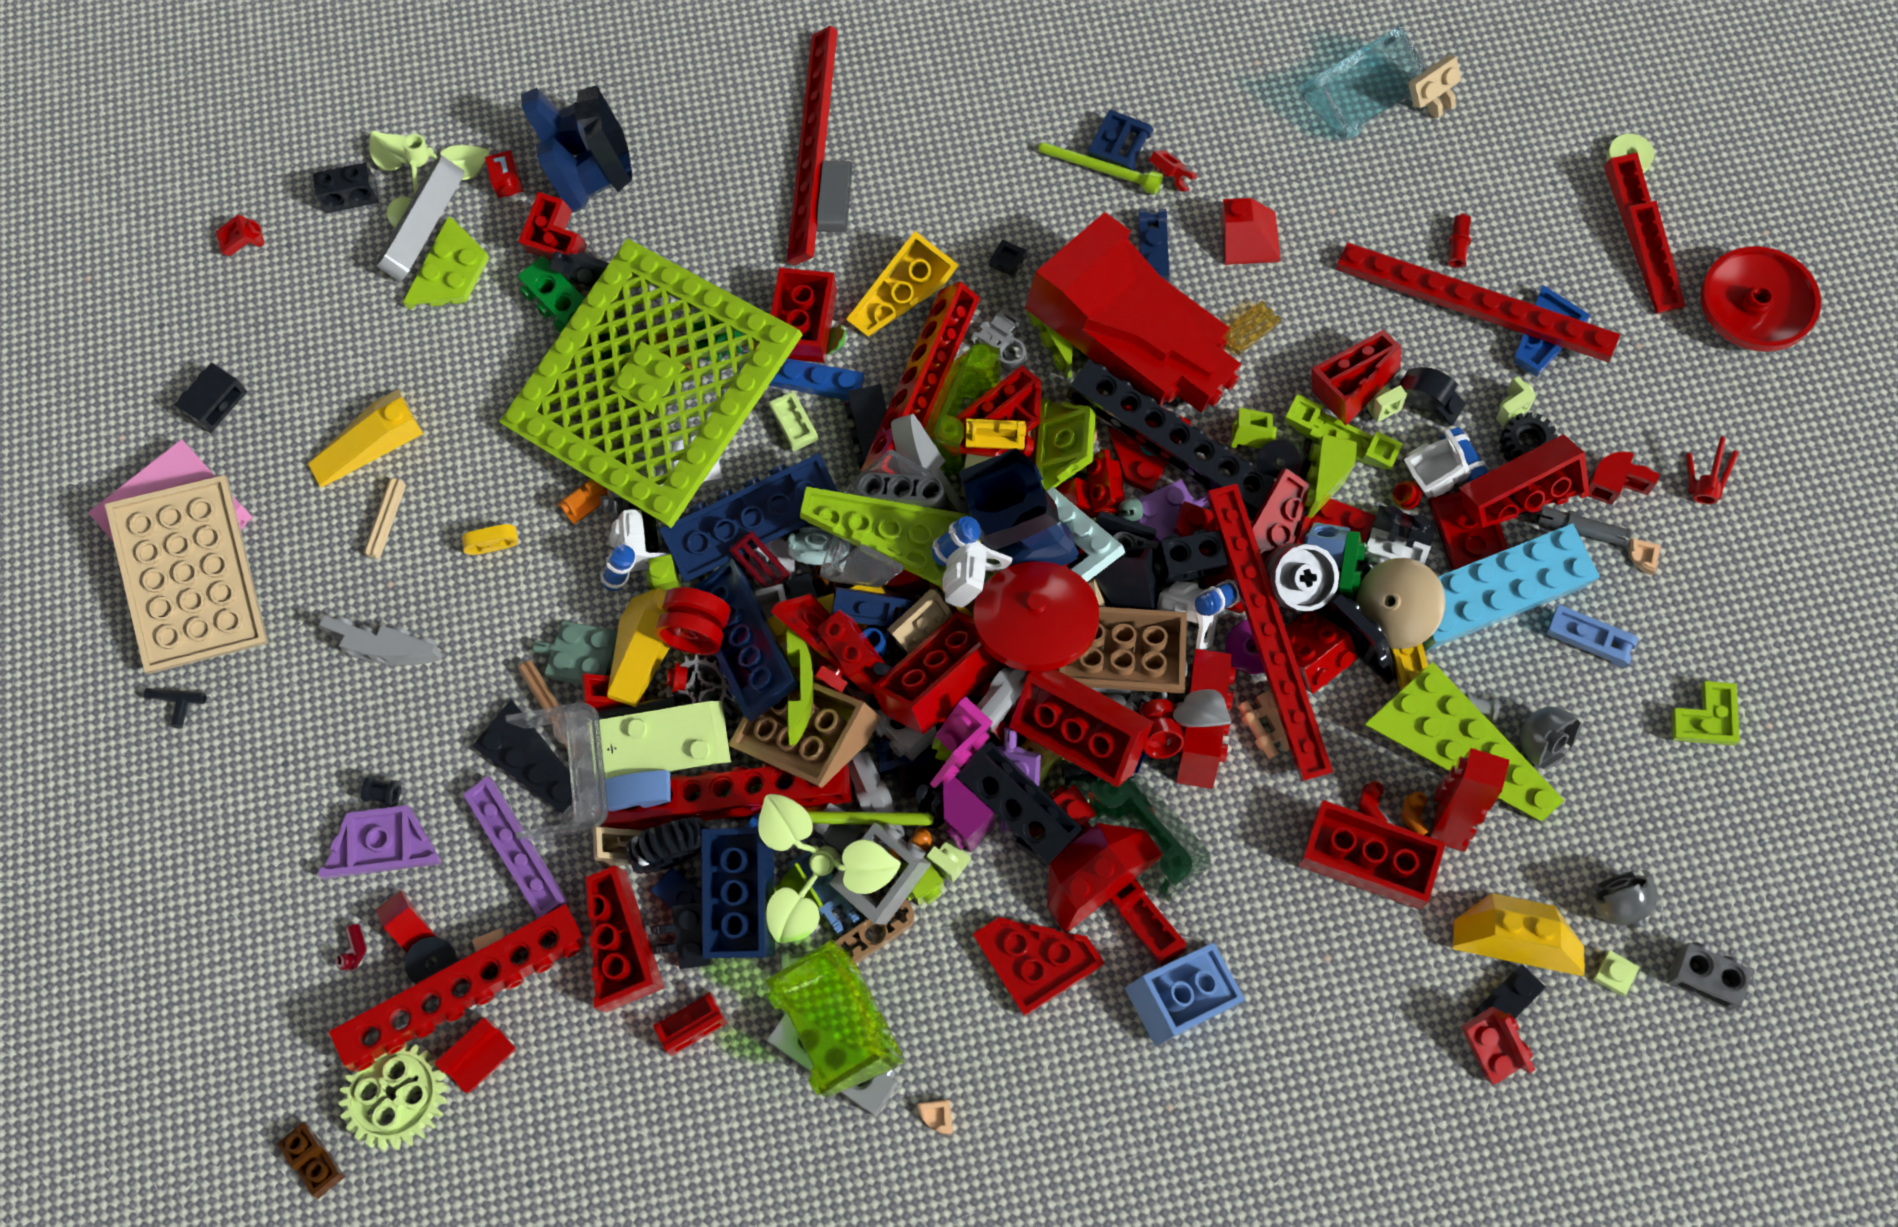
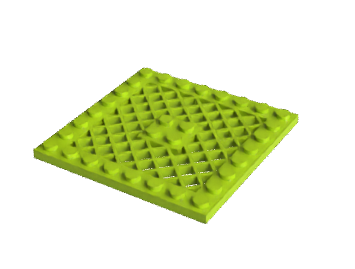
M627 238L499 423L672 528L803 334L797 328ZM649 284L658 289L650 291ZM642 286L643 294L632 297L631 289ZM670 296L678 299V301L671 302ZM663 298L662 306L652 308L653 300ZM644 303L645 311L634 314L633 307ZM691 307L700 312L692 314ZM626 309V317L616 320L615 312ZM684 309L685 317L673 320L672 312ZM665 315L666 323L655 326L654 318ZM712 318L722 324L713 326ZM646 321L647 329L636 332V324ZM705 321L706 329L695 332L694 324ZM628 327L629 334L618 337L617 330ZM686 327L687 335L676 338L675 330ZM734 330L743 336L735 338ZM667 332L668 340L657 344L656 336ZM727 332L728 340L716 344L715 336ZM610 333V340L600 343L599 335ZM649 338L650 346L641 340ZM708 338L709 346L697 350L696 342ZM630 344L631 352L620 355V347ZM689 344L690 352L678 355L677 347ZM749 344L750 352L738 356L737 347ZM612 350L613 358L602 361L601 353ZM670 350L671 358L662 352ZM729 350L731 358L719 362L718 353ZM593 356L594 363L584 366L583 358ZM710 356L712 364L700 367L699 359ZM691 362L693 370L688 371L683 364ZM614 367L615 375L604 378L603 370ZM732 368L733 377L722 380L720 371ZM596 373V381L586 384L585 376ZM713 374L714 382L703 385L702 377ZM577 379L578 387L568 390L567 382ZM694 380L695 388L684 391L683 383ZM609 387L615 394L607 396L606 388ZM728 388V390L724 394L723 389ZM598 391L599 399L588 402L587 394ZM716 392L717 401L705 404L704 395ZM579 396L580 405L570 407L569 399ZM697 398L698 406L686 410L685 401ZM627 401L636 406L627 408ZM561 402L562 410L552 413L551 405ZM619 403L620 411L609 414L608 406ZM678 403L679 412L667 415L666 407ZM600 408L601 417L590 420L589 411ZM648 413L655 417L659 414L660 418L649 421ZM581 414L582 423L572 425L571 417ZM640 415L641 424L630 427L629 418ZM699 416L701 425L689 428L688 419ZM563 420L564 428L555 422ZM621 421L622 429L611 432L610 424ZM680 422L681 431L670 434L669 425ZM602 426L603 435L593 438L592 429ZM661 427L662 436L651 439L650 430ZM584 432L585 440L581 439L575 434ZM642 433L643 442L632 445L631 436ZM623 439L624 448L614 450L613 441ZM683 440L684 449L673 452L672 443ZM605 444V452L596 448L597 446ZM664 445L665 455L654 458L653 448ZM645 451L646 460L635 463L634 454ZM626 457L627 466L616 459ZM666 464L667 473L656 476L655 467ZM647 470L648 478L638 472Z

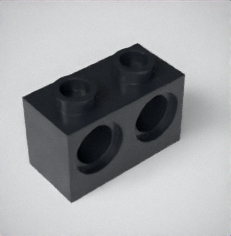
M367 162L313 173L315 196L326 213L380 203L377 180Z
M1201 529L1193 532L1190 536L1181 537L1180 534L1169 535L1163 538L1156 549L1164 584L1222 574L1228 565L1219 530L1210 532L1209 529ZM1199 548L1209 549L1212 556H1204L1199 551ZM1170 553L1180 554L1183 561H1174Z

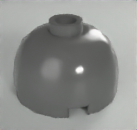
M1547 706L1536 710L1534 713L1529 712L1522 718L1520 722L1519 745L1523 754L1533 764L1546 770L1553 767L1565 756L1559 752L1566 744L1570 747L1574 745L1582 724L1570 712L1562 708Z
M1642 870L1644 876H1635L1634 871H1628L1598 883L1599 887L1603 889L1595 894L1591 888L1587 896L1598 916L1609 924L1616 926L1626 925L1628 929L1644 925L1646 923L1645 918L1650 916L1657 906L1658 892L1651 873L1647 870Z

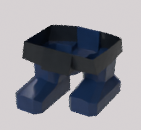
M597 85L579 90L577 102L561 110L537 87L521 94V106L525 116L541 140V143L536 144L537 158L540 166L561 199L572 210V214L584 209L590 197L612 186L618 193L632 181L630 153L623 130Z
M1014 448L959 471L965 493L966 514L968 517L977 520L980 525L981 534L979 539L981 544L993 551L996 550V552L1012 557V563L1008 567L1033 561L1050 562L1063 566L1076 559L1079 552L1075 546L1073 535L1069 527L1059 521L1056 503L1044 489L1042 484L1043 478L1036 464L1023 452ZM993 559L994 564L1000 563V561Z

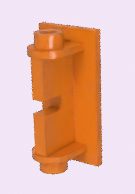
M590 479L566 498L563 497L557 505L575 525L601 505L600 495H607V489Z

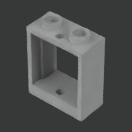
M873 823L862 838L877 844L882 840L909 863L881 902L870 893L858 894L847 889L843 883L845 871L839 870L829 883L874 924L887 925L931 865L924 858L926 853L912 842L906 843L901 838L903 833L890 823L886 825Z

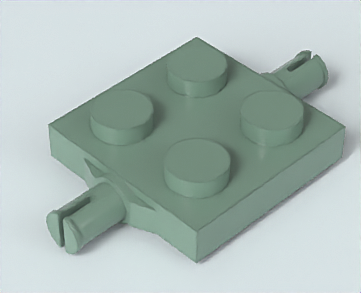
M562 621L558 635L553 643L535 640L533 652L549 655V662L545 670V675L548 679L582 685L583 673L610 675L617 631Z

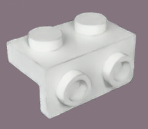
M1373 527L1366 545L1365 559L1361 561L1368 564L1371 569L1379 563L1393 558H1409L1425 564L1431 546L1415 541L1412 548L1405 546L1406 538L1397 536L1394 542L1387 540L1389 532Z

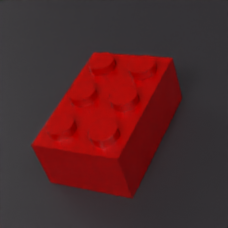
M779 267L770 315L797 328L803 334L787 357L788 359L825 363L837 296L834 272Z

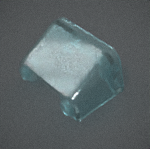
M1402 24L1304 83L1298 87V90L1305 101L1339 138L1346 136L1347 140L1361 133L1360 127L1370 119L1408 96L1412 100L1408 82L1424 72L1426 68Z

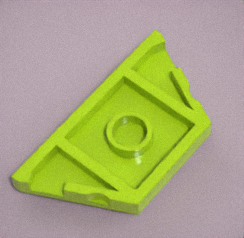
M448 216L403 301L407 309H415V305L430 303L431 307L442 306L446 303H466L489 259L487 252L452 217Z
M1049 398L1041 399L1036 466L1043 478L1042 484L1046 491L1052 487H1057L1093 461L1096 413L1091 407L1084 405L1074 406L1072 403L1064 401L1061 404L1054 403Z

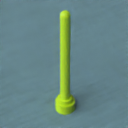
M1041 142L1038 145L1040 153L1140 184V187L1145 189V192L1153 195L1158 193L1162 183L1163 174L1155 171L1143 174L1045 142Z
M807 811L811 817L812 824L873 825V823L886 825L890 823L892 825L928 826L934 820L930 813Z

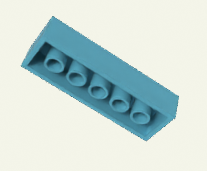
M1572 523L1438 576L1445 593L1444 616L1437 630L1430 638L1423 642L1426 651H1429L1584 589L1599 579L1600 575L1574 524Z

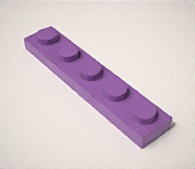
M487 776L463 794L464 798L536 916L540 918L567 904L569 901L493 778Z

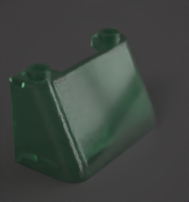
M1133 774L1119 787L1101 779L1089 789L1088 803L1097 814L1094 816L1096 820L1101 816L1109 815L1115 817L1120 822L1131 813L1165 851L1160 860V870L1164 875V882L1159 888V892L1168 902H1171L1208 869L1211 858L1207 848L1143 777Z

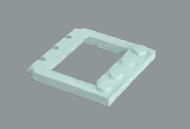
M1054 487L1047 491L1056 503L1059 521L1069 527L1074 543L1089 554L1086 559L1071 569L1088 582L1125 553L1121 543ZM986 559L987 563L994 564L993 559ZM985 570L984 581L987 582L995 573Z

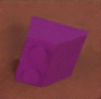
M954 777L948 784L943 781L944 820L947 826L945 831L949 835L948 839L960 850L965 847L968 851L972 852L995 828L994 812Z

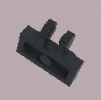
M1379 505L1373 527L1389 532L1387 538L1389 541L1394 542L1397 536L1406 538L1405 546L1412 548L1415 541L1430 546L1437 523L1431 522L1425 516H1413L1404 513L1395 506Z
M702 901L672 905L674 923L650 927L651 934L662 935L675 931L676 943H660L653 946V954L677 951L679 969L713 964V958L703 959Z

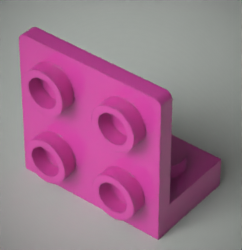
M964 697L957 704L935 735L953 753L930 783L933 788H936L942 781L948 784L960 771L958 768L962 765L965 766L977 752L976 750H979L990 737L986 732L994 722L967 697Z

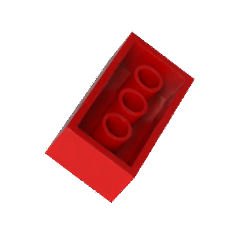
M957 611L871 688L884 715L924 735L1002 663L992 657L981 645L975 631L974 618Z
M1054 669L1041 672L1032 671L1027 675L1009 728L1108 783L1119 787L1134 774L1154 722Z
M1322 800L1317 808L1298 867L1422 910L1429 903L1446 843Z

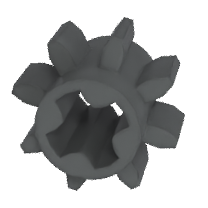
M608 489L607 495H600L601 509H604V513L609 512L610 518L617 519L624 510L637 508Z

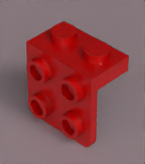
M1315 610L1306 611L1285 627L1305 688L1311 694H1314L1328 684L1329 681L1358 659L1351 635Z

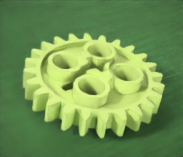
M405 1043L406 1046L399 1052L391 1055L386 1053L376 1058L375 1064L363 1071H357L355 1076H345V1079L351 1084L350 1087L340 1088V1092L348 1096L347 1099L339 1102L343 1109H348L341 1115V1118L346 1122L351 1121L346 1126V1129L351 1133L356 1132L355 1138L358 1141L362 1142L366 1139L365 1144L370 1148H373L378 1142V1147L383 1151H386L389 1143H391L394 1149L399 1150L401 1140L412 1146L413 1135L417 1134L424 1139L425 1133L423 1128L425 1126L433 1129L436 1127L431 1120L432 1117L443 1116V1113L437 1109V1106L448 1102L447 1099L440 1095V1093L449 1090L445 1083L440 1082L446 1077V1074L438 1070L435 1064L437 1060H431L432 1055L427 1050L421 1054V1048L416 1044L409 1050V1046ZM400 1067H405L404 1074L398 1079H393L394 1072ZM372 1088H377L376 1096L366 1101L367 1092ZM423 1091L421 1100L415 1104H410L414 1093ZM395 1092L397 1098L392 1101L391 1094ZM374 1110L373 1114L369 1115L370 1111ZM391 1112H395L394 1120L390 1124L383 1126L384 1117Z

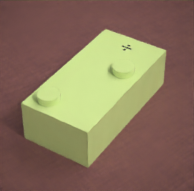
M706 701L594 721L602 782H605V779L631 773L660 770L674 772L731 762L722 701Z

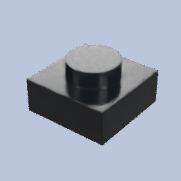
M1002 239L989 260V266L1014 277L1027 256V250Z

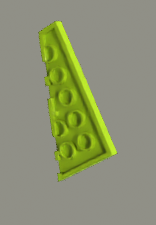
M806 487L800 512L801 519L943 588L942 577L946 571V566H941L935 562L930 548L933 545V541L941 537L950 528L949 526L952 522L968 516L963 513Z
M1431 662L1363 724L1448 772L1452 765H1456L1459 756L1464 757L1470 748L1509 759L1510 762L1503 790L1498 799L1539 822L1546 819L1565 801L1434 662Z

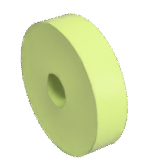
M1623 134L1615 138L1607 151V162L1613 157L1638 152L1642 170L1645 173L1654 159V149L1651 143L1640 135Z

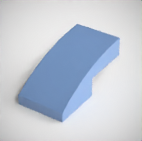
M667 770L631 773L605 779V809L614 812L636 805L648 808L670 802V772Z

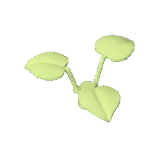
M371 132L369 148L374 164L380 169L394 171L400 168L402 163H410L413 194L415 195L418 189L417 167L424 166L429 156L434 161L436 160L437 156L433 153V149L426 147L425 139L419 134H410L405 137L397 134ZM455 145L445 148L441 151L440 155L463 169L465 173L461 180H467L475 177L481 171L486 162L485 157L489 156V150L476 146ZM399 197L388 205L387 218L394 228L397 226L412 198Z
M768 794L764 798L758 821V831L762 841L768 847L777 851L788 850L795 844L797 848L812 852L813 854L809 860V866L813 874L798 894L792 888L783 887L776 891L768 902L766 911L767 925L771 935L777 942L783 944L804 939L817 928L820 919L818 906L813 900L804 898V896L819 876L828 875L837 867L838 870L845 871L843 883L847 889L858 894H868L885 886L897 873L901 865L900 861L890 855L881 845L870 840H857L847 846L842 855L844 865L841 864L842 861L839 859L838 853L834 848L830 846L818 848L816 845L810 846L801 843L800 840L810 836L813 830L812 820L808 812L800 804L788 797Z

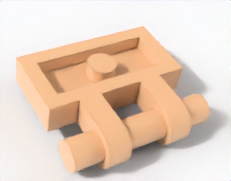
M1271 690L1256 697L1255 701L1259 706L1257 710H1253L1248 701L1238 706L1243 715L1241 720L1246 727H1250L1257 739L1255 741L1259 750L1264 751L1268 759H1272L1279 754L1274 745L1278 742L1281 743L1286 752L1290 750ZM1266 718L1274 732L1267 734L1260 721Z

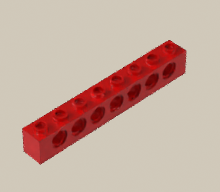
M961 281L939 290L860 471L862 474L865 475L873 472L904 474L896 453L891 422L896 418L914 414L925 430L980 300V297Z
M767 763L762 764L760 768L735 767L730 772L723 773L705 771L700 776L693 777L675 775L670 778V802L648 808L638 805L634 809L625 808L614 812L605 809V788L600 789V824L605 828L643 830L681 818L697 817L704 821L755 815L761 813L764 798L768 794L788 797L803 808L829 805V803L851 802L849 767L846 764L822 788L810 785V782ZM792 780V784L788 788L780 789V785L784 781ZM762 784L759 791L749 793L752 786ZM731 788L727 796L719 797L722 790ZM701 792L697 800L689 801L692 794Z
M564 904L328 1031L343 1065L352 1072L354 1070L358 1072L363 1071L374 1065L376 1058L386 1053L391 1055L402 1050L406 1046L405 1043L415 1037L423 1038L430 1035L436 1030L435 1026L446 1020L447 1022H452L461 1018L465 1014V1010L475 1004L481 1006L495 998L494 994L505 988L511 990L518 987L524 982L523 978L534 972L540 974L547 971L553 966L552 962L561 957L570 958L578 954L582 950V946L587 944L568 906ZM546 937H557L554 946L551 948L542 947V942ZM518 952H528L527 959L523 963H513V958ZM498 967V974L494 979L484 980V974L487 969ZM469 983V989L464 995L455 996V989L459 984ZM439 999V1005L435 1011L425 1012V1006L428 1001ZM402 1015H409L408 1024L401 1029H396L395 1023L397 1019ZM373 1031H378V1040L374 1044L367 1046L365 1043L367 1035Z

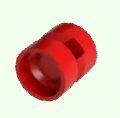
M1165 699L1150 700L1141 705L1137 710L1138 714L1154 722L1146 740L1144 751L1150 757L1157 759L1174 756L1184 746L1181 727L1173 718V712L1176 708L1172 702Z

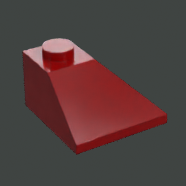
M1252 198L1223 199L1220 224L1225 265L1280 262L1275 211Z

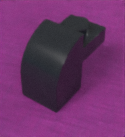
M1419 367L1408 369L1398 385H1401L1407 393L1405 403L1411 409L1429 408L1444 427L1453 426L1466 405L1455 392L1458 383L1447 374L1433 368Z

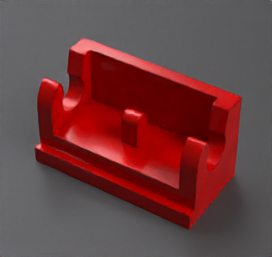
M710 991L702 998L661 1022L653 1024V1027L666 1053L673 1056L728 1024Z

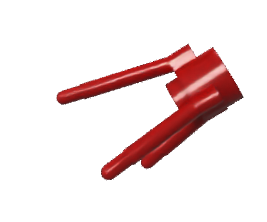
M1721 436L1719 439L1710 475H1702L1696 481L1692 453L1688 452L1686 454L1689 478L1688 493L1694 494V501L1700 504L1712 505L1721 500L1724 486L1738 456V451L1734 450L1719 480L1717 475L1726 441L1724 436Z

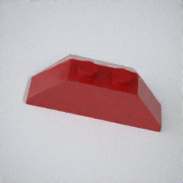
M1021 365L934 433L935 437L954 453L994 457L1003 453L1006 449L966 447V419L1025 421L1027 434L1040 423L1041 380Z
M1097 823L1064 849L1049 864L1047 908L1063 932L1068 933L1164 855L1146 830Z

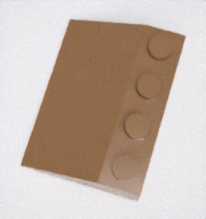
M1099 607V628L1092 645L1080 658L1061 667L1059 670L1090 688L1184 693L1187 612Z
M796 675V677H797V679H798V681H799V683H800V676H797V675ZM813 682L811 715L807 727L796 745H789L788 701H801L800 686L751 722L744 716L728 746L822 788L868 743L881 717L866 703Z

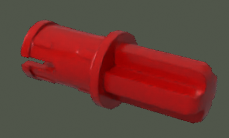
M1466 213L1455 216L1453 232L1448 241L1451 245L1448 265L1453 268L1466 266L1467 250L1472 241L1469 236L1471 217L1466 215Z

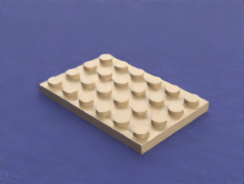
M226 475L105 504L144 673L152 674L269 644L229 480Z

